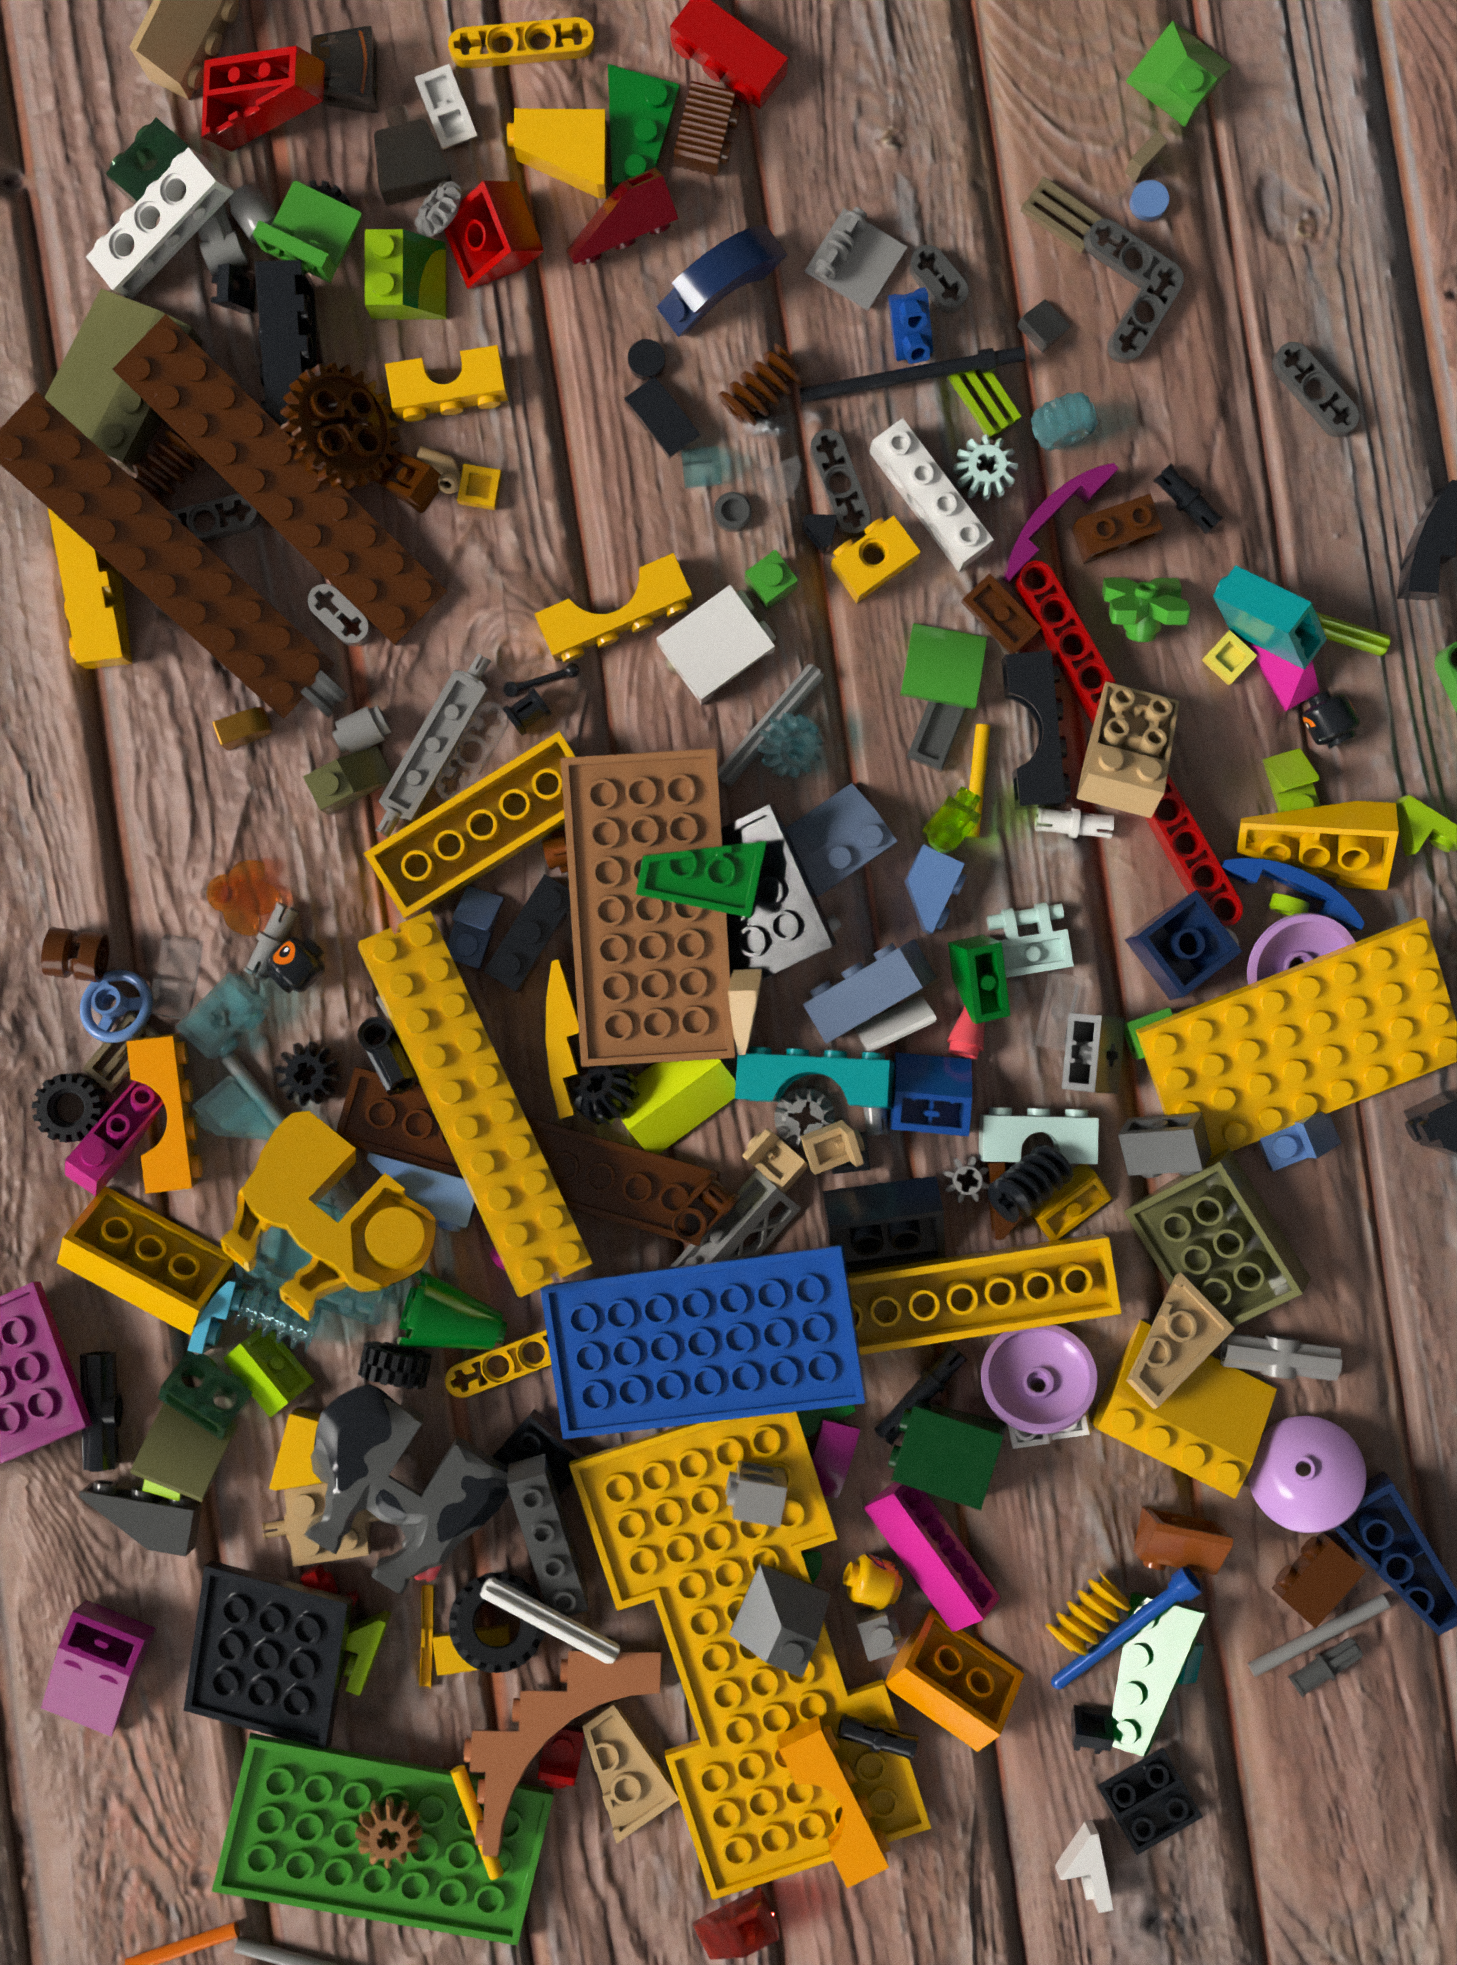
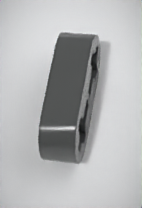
M922 245L917 248L912 254L909 265L912 278L920 288L926 287L928 297L942 312L955 313L965 305L968 295V285L965 279L937 247ZM921 258L925 261L931 259L935 261L933 271L937 275L936 277L928 268L922 271L919 269ZM941 282L949 290L955 287L959 290L956 301L952 297L946 300L943 298L945 288Z

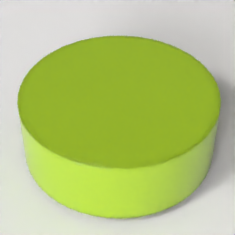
M1278 893L1272 894L1269 904L1272 911L1286 916L1308 913L1310 903L1304 900Z

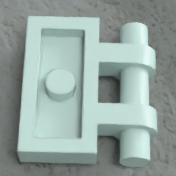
M1046 902L1034 904V908L1014 911L1013 908L1002 909L1001 914L987 916L989 931L1003 929L1005 933V939L998 941L1002 942L1006 978L1074 966L1068 929L1052 931L1051 920L1064 918L1062 903L1047 905ZM1037 923L1039 934L1019 937L1017 926Z

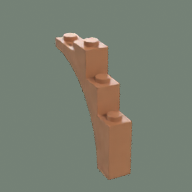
M570 1650L568 1651V1659H561L560 1682L567 1683V1690L523 1689L520 1691V1698L513 1699L512 1722H519V1730H472V1738H465L464 1762H470V1772H486L485 1779H479L477 1795L478 1804H484V1819L477 1820L476 1845L482 1846V1856H498L501 1853L505 1821L515 1790L530 1762L547 1741L571 1720L600 1704L627 1696L660 1693L662 1652L620 1651L613 1664H606L583 1651Z

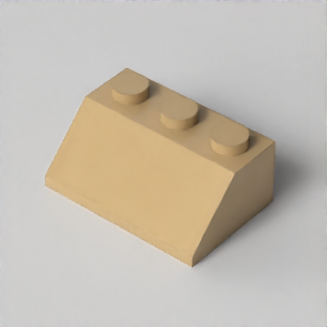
M153 0L129 47L149 81L190 100L194 90H198L203 84L204 61L210 59L211 56L217 55L222 45V34L227 24L232 23L238 14L239 0Z

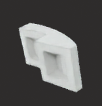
M450 64L414 77L442 150L477 137Z

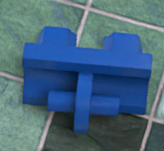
M926 287L919 288L909 294L888 295L896 360L907 359L909 364L929 360L930 354L933 353V342Z

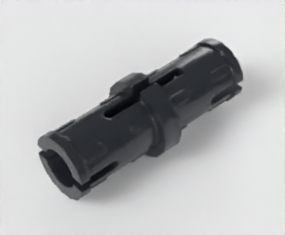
M1172 463L1154 479V482L1177 503L1175 508L1179 512L1184 511L1204 531L1205 535L1224 518L1200 495L1202 490L1198 486L1194 488L1174 468Z
M843 1713L839 1721L838 1739L868 1746L869 1751L878 1753L881 1750L905 1757L908 1760L914 1758L918 1745V1735L887 1727L886 1723L880 1720L873 1723Z

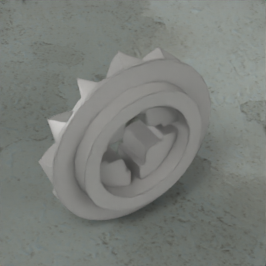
M444 181L437 188L432 189L430 195L424 198L423 205L418 209L419 215L415 218L417 232L423 236L431 237L442 232L452 222L461 203L462 191L460 186L453 181Z
M798 1088L788 1092L782 1097L775 1110L774 1120L779 1135L784 1141L797 1148H803L800 1138L802 1136L800 1134L801 1128H799L800 1123L794 1120V1117H789L788 1114L802 1113L807 1101L810 1102V1114L816 1117V1119L821 1120V1123H808L803 1135L835 1123V1113L831 1102L824 1094L812 1088Z

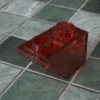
M761 1887L693 1922V1927L710 1960L745 1958L779 1940L778 1920Z

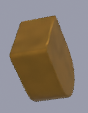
M264 707L250 708L212 722L219 743L226 750L256 741L272 732Z

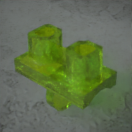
M960 787L954 798L948 795L934 812L922 830L927 833L928 842L933 849L941 853L954 851L977 825L981 814L974 811L981 799L977 794L965 787Z

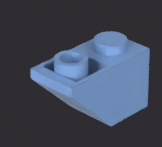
M924 844L920 847L904 882L922 932L930 935L935 928L942 930L951 909L945 907L951 893L956 896L959 894L967 875L961 873L965 863Z

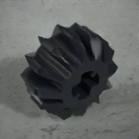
M315 1041L308 1043L306 1051L301 1043L293 1044L295 1056L289 1052L281 1054L282 1059L288 1065L275 1067V1072L286 1073V1079L279 1080L276 1083L277 1087L283 1088L290 1085L291 1088L287 1091L285 1098L293 1100L299 1094V1104L301 1106L308 1105L310 1097H312L316 1104L323 1103L322 1091L328 1095H334L336 1092L334 1087L328 1083L329 1080H341L340 1074L331 1073L330 1068L340 1065L339 1060L326 1061L331 1053L329 1047L322 1048L317 1054L318 1046ZM306 1063H308L307 1068L314 1067L316 1070V1074L311 1076L312 1083L310 1084L309 1079L303 1080L301 1078V1073L306 1071Z
M623 1065L597 1066L596 1068L588 1066V1073L585 1076L577 1077L580 1085L572 1090L576 1098L574 1104L577 1106L578 1111L590 1122L597 1125L605 1123L611 1126L616 1117L624 1120V1112L627 1109L635 1108L632 1100L640 1095L636 1087L638 1082L635 1076Z

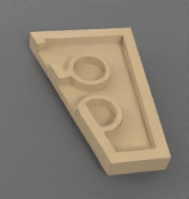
M1181 1272L1175 1275L1126 1380L1153 1409L1158 1408L1235 1329Z

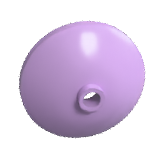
M1298 913L1282 918L1267 928L1255 943L1247 965L1248 985L1290 969V963L1295 958H1299L1300 965L1355 943V940L1344 926L1321 914Z
M1048 1325L1004 1332L999 1335L990 1345L984 1356L981 1368V1385L990 1408L1006 1424L1027 1433L1050 1434L1069 1428L1087 1413L1096 1394L1097 1370L1090 1351L1077 1336L1057 1325ZM1040 1383L1045 1389L1036 1392L1031 1388V1385Z
M1296 1416L1277 1422L1262 1434L1253 1464L1248 1472V1481L1258 1506L1275 1523L1295 1532L1320 1533L1338 1527L1355 1513L1365 1493L1367 1472L1359 1447L1341 1427L1319 1417ZM1306 1463L1311 1466L1309 1475L1300 1476L1297 1474V1468L1300 1464Z

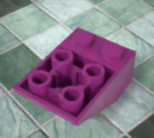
M85 1600L72 1612L57 1649L41 1708L112 1737L156 1628Z

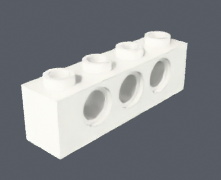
M188 147L172 160L171 166L158 180L153 181L146 188L145 194L137 203L122 213L120 221L108 234L103 235L96 241L94 249L86 258L113 291L133 299L235 191L208 158ZM186 189V194L181 200L182 192ZM160 216L159 224L155 227L156 221ZM135 243L134 250L130 254V249L132 245Z
M903 418L872 440L869 450L870 455L958 572L989 550L994 539Z

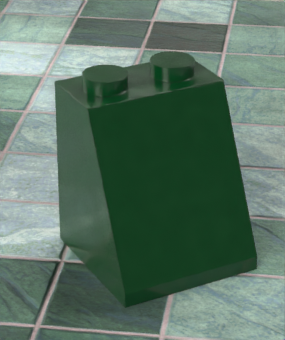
M917 1400L913 1409L905 1408L899 1430L905 1432L901 1446L894 1445L889 1459L888 1467L894 1469L891 1480L981 1511L1007 1424L1000 1420Z

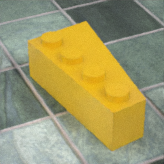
M48 508L65 598L64 609L72 635L69 638V649L73 660H76L79 665L86 669L132 664L121 573Z

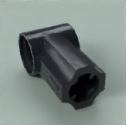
M380 1017L368 1018L362 1022L358 1028V1041L365 1049L389 1096L401 1095L412 1089L413 1085L419 1080L394 1030L385 1019ZM386 1035L380 1044L372 1045L377 1036Z

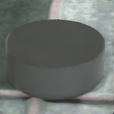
M728 492L718 498L714 506V518L721 529L727 532H738L743 530L750 522L751 504L744 495L738 492Z

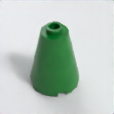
M421 1270L416 1273L414 1278L421 1279L418 1288L410 1287L399 1329L406 1330L405 1337H397L398 1345L405 1347L492 1350L495 1343L502 1344L507 1330V1322L502 1321V1312L426 1271Z

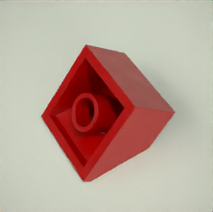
M483 180L461 200L456 216L444 229L467 289H474L518 272L544 252L517 181Z

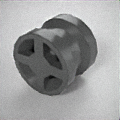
M320 670L315 675L316 681L311 686H305L300 693L329 718L334 713V706L339 701H345L349 695Z

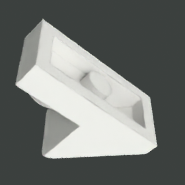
M1092 1820L1085 1821L1057 1861L1055 1868L1060 1880L1081 1877L1086 1900L1093 1899L1098 1913L1112 1911L1113 1904L1099 1833Z

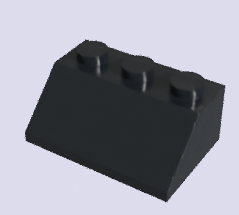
M936 1176L823 1191L829 1246L843 1244L848 1273L946 1258L944 1210Z

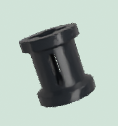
M533 686L528 689L529 694L511 707L506 705L502 708L521 736L526 734V728L543 716L549 717L552 715V712Z

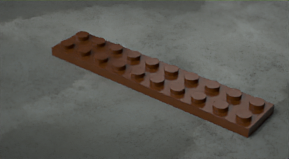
M167 314L112 369L395 646L448 592L340 485L335 488L332 487L330 476L319 482L317 479L318 470L316 468L306 472L307 460L305 458L294 459L295 454L299 450L297 445L288 446L285 443L291 436L282 430Z
M36 390L0 428V465L283 719L304 698L300 691L305 686H311L316 681L315 675L320 670L326 674L335 664Z
M355 1067L336 1133L352 1146L463 1178L421 1085L414 1084L412 1089L401 1095L389 1096L377 1072ZM525 1115L567 1208L682 1241L673 1232L672 1218L712 1169ZM715 1171L717 1173L716 1178L719 1180L721 1172ZM709 1189L708 1192L714 1197L715 1192ZM691 1213L684 1214L678 1221V1229L686 1235L694 1234L700 1227L699 1218ZM702 1238L689 1244L700 1246Z

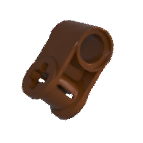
M714 1170L693 1190L690 1197L676 1211L672 1218L673 1232L683 1242H695L702 1238L716 1221L718 1222L741 1198L738 1193H731L716 1178L717 1173ZM709 1189L722 1199L721 1203L708 1192ZM688 1213L696 1215L700 1220L698 1231L691 1235L683 1234L678 1229L679 1219Z

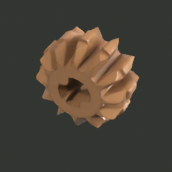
M390 1795L386 1799V1806L382 1807L379 1802L374 1800L371 1802V1812H361L359 1822L362 1825L355 1829V1838L361 1840L358 1846L360 1854L370 1853L369 1862L372 1866L380 1858L384 1859V1865L387 1869L391 1867L392 1859L397 1858L404 1865L407 1862L406 1852H417L419 1843L416 1839L423 1835V1827L416 1824L419 1821V1812L417 1810L408 1811L409 1802L406 1799L401 1801L398 1806H394V1799Z

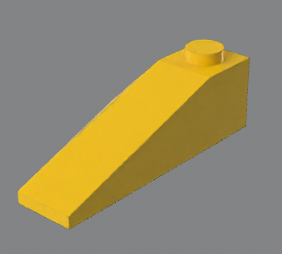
M1351 801L1244 817L1240 820L1237 853L1257 859L1287 863L1302 868L1314 876L1321 874L1336 879L1337 885L1347 888L1387 890L1399 833L1396 803Z

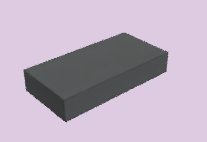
M928 701L906 758L941 772L967 708Z

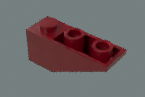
M653 168L621 182L566 250L573 263L581 262L582 265L593 263L602 257L601 253L613 247L616 250L627 248L636 242V237L648 232L654 235L669 229L671 226L670 222L679 218L664 176L656 168Z

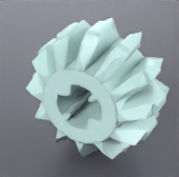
M987 434L982 436L980 445L971 438L967 441V450H958L956 457L960 462L954 465L953 473L963 475L957 481L959 488L967 485L971 486L967 494L969 498H973L977 491H981V498L984 502L989 500L991 491L1000 498L1005 493L1004 486H1013L1015 479L1011 474L1017 472L1018 463L1009 461L1015 453L1012 448L1005 451L1001 450L1004 443L1002 438H998L995 445H990V438ZM980 463L984 466L991 465L993 467L991 473L987 470L980 472L978 470Z

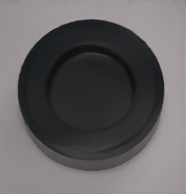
M642 339L631 346L628 352V365L634 376L642 380H649L652 377L657 378L663 372L666 362L665 353L659 343L651 339Z

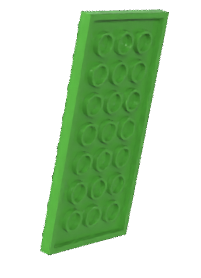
M250 1733L212 1892L518 1946L552 1805L553 1789L523 1783L518 1784L506 1817L502 1850L498 1855L504 1874L498 1879L490 1880L450 1773L451 1770L330 1747L324 1750L302 1742ZM468 1773L477 1797L479 1779H485V1776ZM391 1795L394 1799V1806H398L401 1801L406 1799L409 1802L408 1811L417 1810L419 1812V1821L416 1824L423 1827V1835L416 1839L419 1843L417 1852H406L407 1862L404 1865L397 1858L392 1859L391 1867L387 1869L384 1865V1859L380 1858L372 1866L369 1862L370 1853L360 1854L358 1846L361 1840L355 1838V1829L362 1825L359 1822L361 1812H371V1802L376 1800L382 1807L386 1806V1799ZM479 1804L484 1816V1804Z

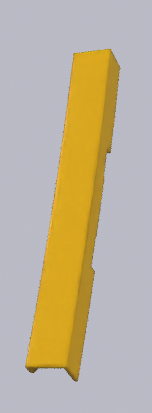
M422 1585L419 1686H429V1689H431L434 1585Z

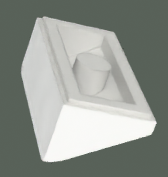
M918 996L855 1027V1031L865 1052H873L936 1022L937 1018L922 996Z

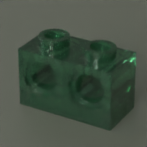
M188 1351L162 1384L158 1399L222 1441L249 1404L253 1392L248 1389V1384L240 1377L233 1374L227 1376L218 1370L217 1364L210 1357L200 1353L196 1355ZM192 1375L196 1376L202 1384L196 1388H189L183 1384L181 1379ZM221 1396L227 1397L232 1401L233 1407L220 1409L213 1400Z

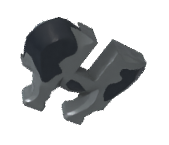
M367 1384L355 1387L341 1394L320 1415L315 1434L314 1450L311 1454L313 1473L321 1482L327 1483L328 1486L325 1496L324 1513L310 1522L305 1536L331 1553L336 1554L345 1535L352 1528L354 1517L364 1509L383 1522L400 1526L405 1535L401 1544L402 1549L393 1555L379 1558L371 1576L402 1595L412 1577L423 1573L429 1568L443 1565L461 1541L481 1528L499 1510L509 1493L507 1486L508 1466L457 1435L419 1494L389 1474L421 1426L425 1415L403 1401L399 1405L382 1389Z

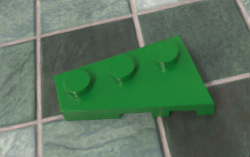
M766 841L644 855L636 895L751 918Z

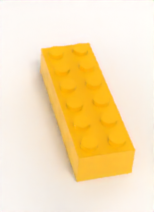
M560 731L363 853L404 919L409 920L421 915L565 825L560 758L576 756Z

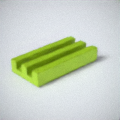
M978 370L1009 417L1007 419L1004 418L974 371L949 375L948 380L983 433L987 434L990 439L1021 419L1022 416L992 371L981 373ZM964 376L967 377L998 424L995 427H992L961 380Z

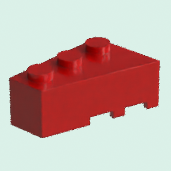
M297 45L205 60L201 137L231 152L321 103L324 96L325 62Z

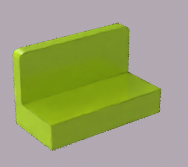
M265 1323L223 1358L227 1366L269 1417L275 1415L315 1382L268 1323Z

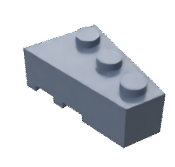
M915 939L899 948H896L894 943H891L874 953L873 955L877 961L867 967H864L860 961L841 972L844 980L832 986L828 980L809 991L813 998L805 1002L803 1006L826 1044L917 992L937 978Z

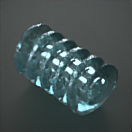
M260 1282L253 1290L248 1289L233 1325L237 1326L244 1318H248L247 1331L251 1332L260 1323L262 1324V1337L265 1338L274 1329L276 1330V1343L280 1344L289 1335L291 1336L290 1348L293 1350L302 1341L305 1342V1354L320 1322L321 1307L316 1306L313 1317L310 1321H307L283 1300L278 1302V1289L274 1288L267 1296H264V1283Z

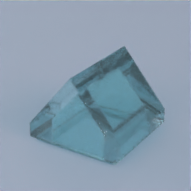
M718 446L681 450L685 488L722 485Z

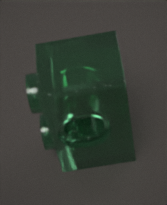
M156 117L150 124L144 125L137 132L135 141L125 152L115 156L106 175L116 189L132 203L136 204L145 194L146 188L153 181L158 180L171 166L172 160L188 147H191ZM157 160L154 168L143 170L144 165L148 161Z

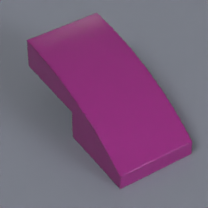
M822 1417L813 1452L810 1451V1455L823 1495L838 1499L851 1464L860 1428Z

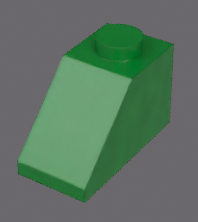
M985 935L948 942L952 979L972 1022L978 1024L1010 1016L1002 942Z

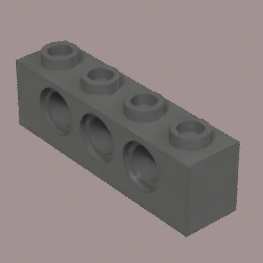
M546 1454L508 1464L507 1486L546 1606L567 1617L588 1611V1587Z

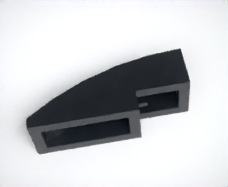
M1457 480L1450 481L1438 491L1417 523L1407 546L1401 567L1397 599L1427 601L1439 593L1440 564H1445L1456 556Z

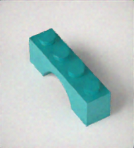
M751 1046L749 1047V1053H746V1055H737L735 1099L780 1103L785 1091L796 1080L804 1076L819 1074L830 1077L841 1087L850 1106L892 1109L895 1063L885 1060V1053L862 1052V1059L847 1058L846 1051L824 1050V1057L809 1056V1050L787 1048L786 1055H772V1048Z

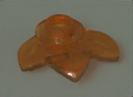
M244 860L237 863L229 874L219 875L212 879L206 891L209 904L214 909L223 912L226 925L233 931L247 936L258 935V915L272 912L276 902L283 903V898L279 891L269 883L261 881L265 872V863L256 860ZM224 887H230L233 891L232 898L227 901L221 898V891Z

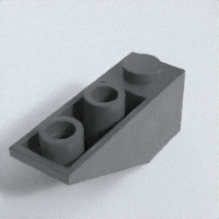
M95 1480L94 1484L91 1483L80 1491L79 1497L147 1550L186 1557L195 1548L202 1502L192 1501V1498L182 1495L180 1501L172 1500L142 1491V1486L132 1487L131 1490L117 1488L116 1482L108 1480Z

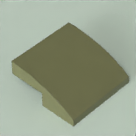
M167 1396L131 1468V1474L202 1502L219 1471L220 1462L237 1432L238 1425Z

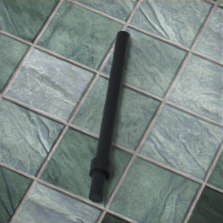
M1024 346L994 351L992 347L978 350L976 355L799 388L801 402H811L980 370L981 373L996 371L997 366L1026 361Z

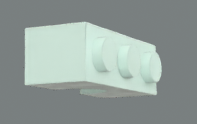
M989 1107V1114H979L978 1159L983 1162H1020L1021 1149L1025 1139L1033 1133L1043 1132L1051 1138L1054 1149L1060 1152L1068 1160L1069 1164H1098L1099 1118L1088 1117L1087 1109H1065V1116H1050V1109L1027 1108V1115H1012V1108Z

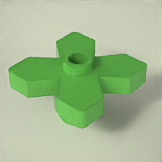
M1123 577L1103 578L1102 595L1104 601L1110 603L1109 616L1112 624H1123L1126 636L1129 639L1137 642H1150L1156 639L1157 633L1161 631L1162 623L1165 625L1189 624L1190 607L1186 600L1180 599L1182 587L1179 579L1154 578L1150 582L1136 583Z

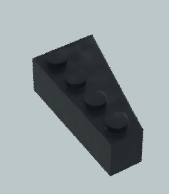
M301 260L254 261L259 313L258 338L262 352V363H260L259 372L261 385L265 390V401H261V408L280 427L290 420L280 414V410L289 405L283 399V396L291 391L289 385L307 369L311 370L318 365L315 285Z

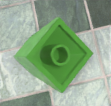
M1172 20L1127 78L1126 82L1186 127L1232 65Z

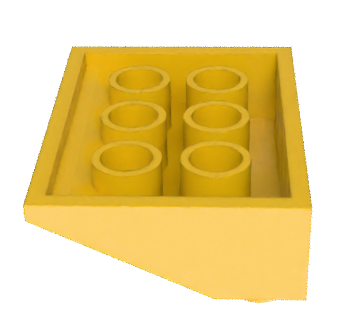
M1139 1320L1090 1422L1096 1429L1236 1499L1253 1464L1277 1389L1237 1368L1224 1367L1220 1365L1221 1360L1209 1355L1158 1408L1153 1409L1126 1381L1152 1326Z

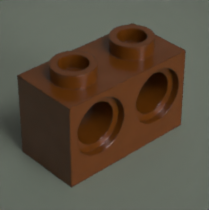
M1150 493L1078 518L1071 529L1082 561L1085 564L1154 540L1163 530Z

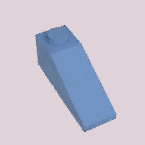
M371 1151L368 1153L367 1161L380 1173L388 1174L404 1187L405 1195L427 1208L435 1219L439 1220L438 1227L460 1232L461 1227L468 1228L472 1224L476 1204L464 1178Z

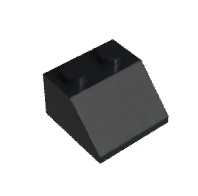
M1443 1091L1404 1110L1408 1119L1405 1122V1127L1414 1142H1419L1422 1146L1457 1158V1092Z

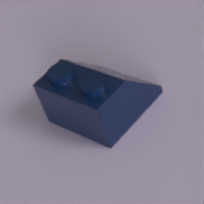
M1197 890L1153 917L1125 939L1126 943L1169 1000L1185 997L1242 952Z

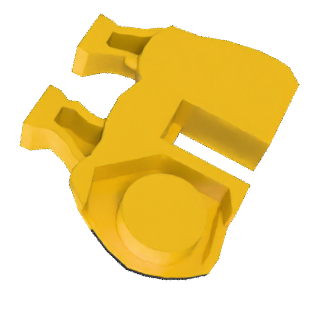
M303 1111L290 1114L272 1133L261 1151L254 1172L238 1193L237 1211L233 1227L220 1241L222 1250L246 1271L251 1272L256 1266L257 1248L264 1232L270 1227L287 1230L297 1245L312 1255V1260L305 1267L295 1272L294 1279L285 1282L279 1288L280 1296L287 1305L305 1320L310 1321L315 1312L316 1302L330 1293L341 1291L348 1286L360 1292L378 1291L404 1281L421 1271L433 1248L436 1223L435 1217L431 1212L406 1197L405 1188L386 1173L380 1177L339 1222H336L316 1204L356 1163V1148L313 1113Z

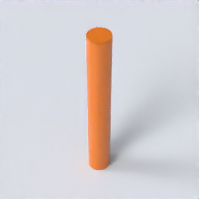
M235 1921L126 1958L125 1965H158L238 1938L240 1936L239 1926Z

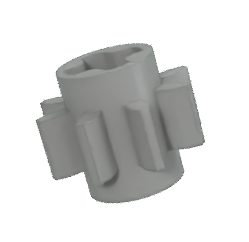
M972 1156L968 1159L967 1164H962L956 1157L953 1158V1163L956 1167L952 1172L948 1170H943L942 1172L945 1176L950 1177V1184L946 1185L944 1190L946 1192H951L954 1189L957 1190L956 1200L959 1203L964 1200L965 1195H970L976 1202L979 1201V1196L976 1192L980 1188H989L987 1183L982 1182V1175L989 1171L988 1168H974L976 1158ZM970 1169V1176L975 1178V1182L973 1185L967 1184L965 1189H962V1183L957 1181V1176L959 1174L965 1175L967 1170Z

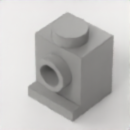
M891 1604L881 1611L867 1608L854 1612L868 1662L898 1653L895 1642L902 1640Z

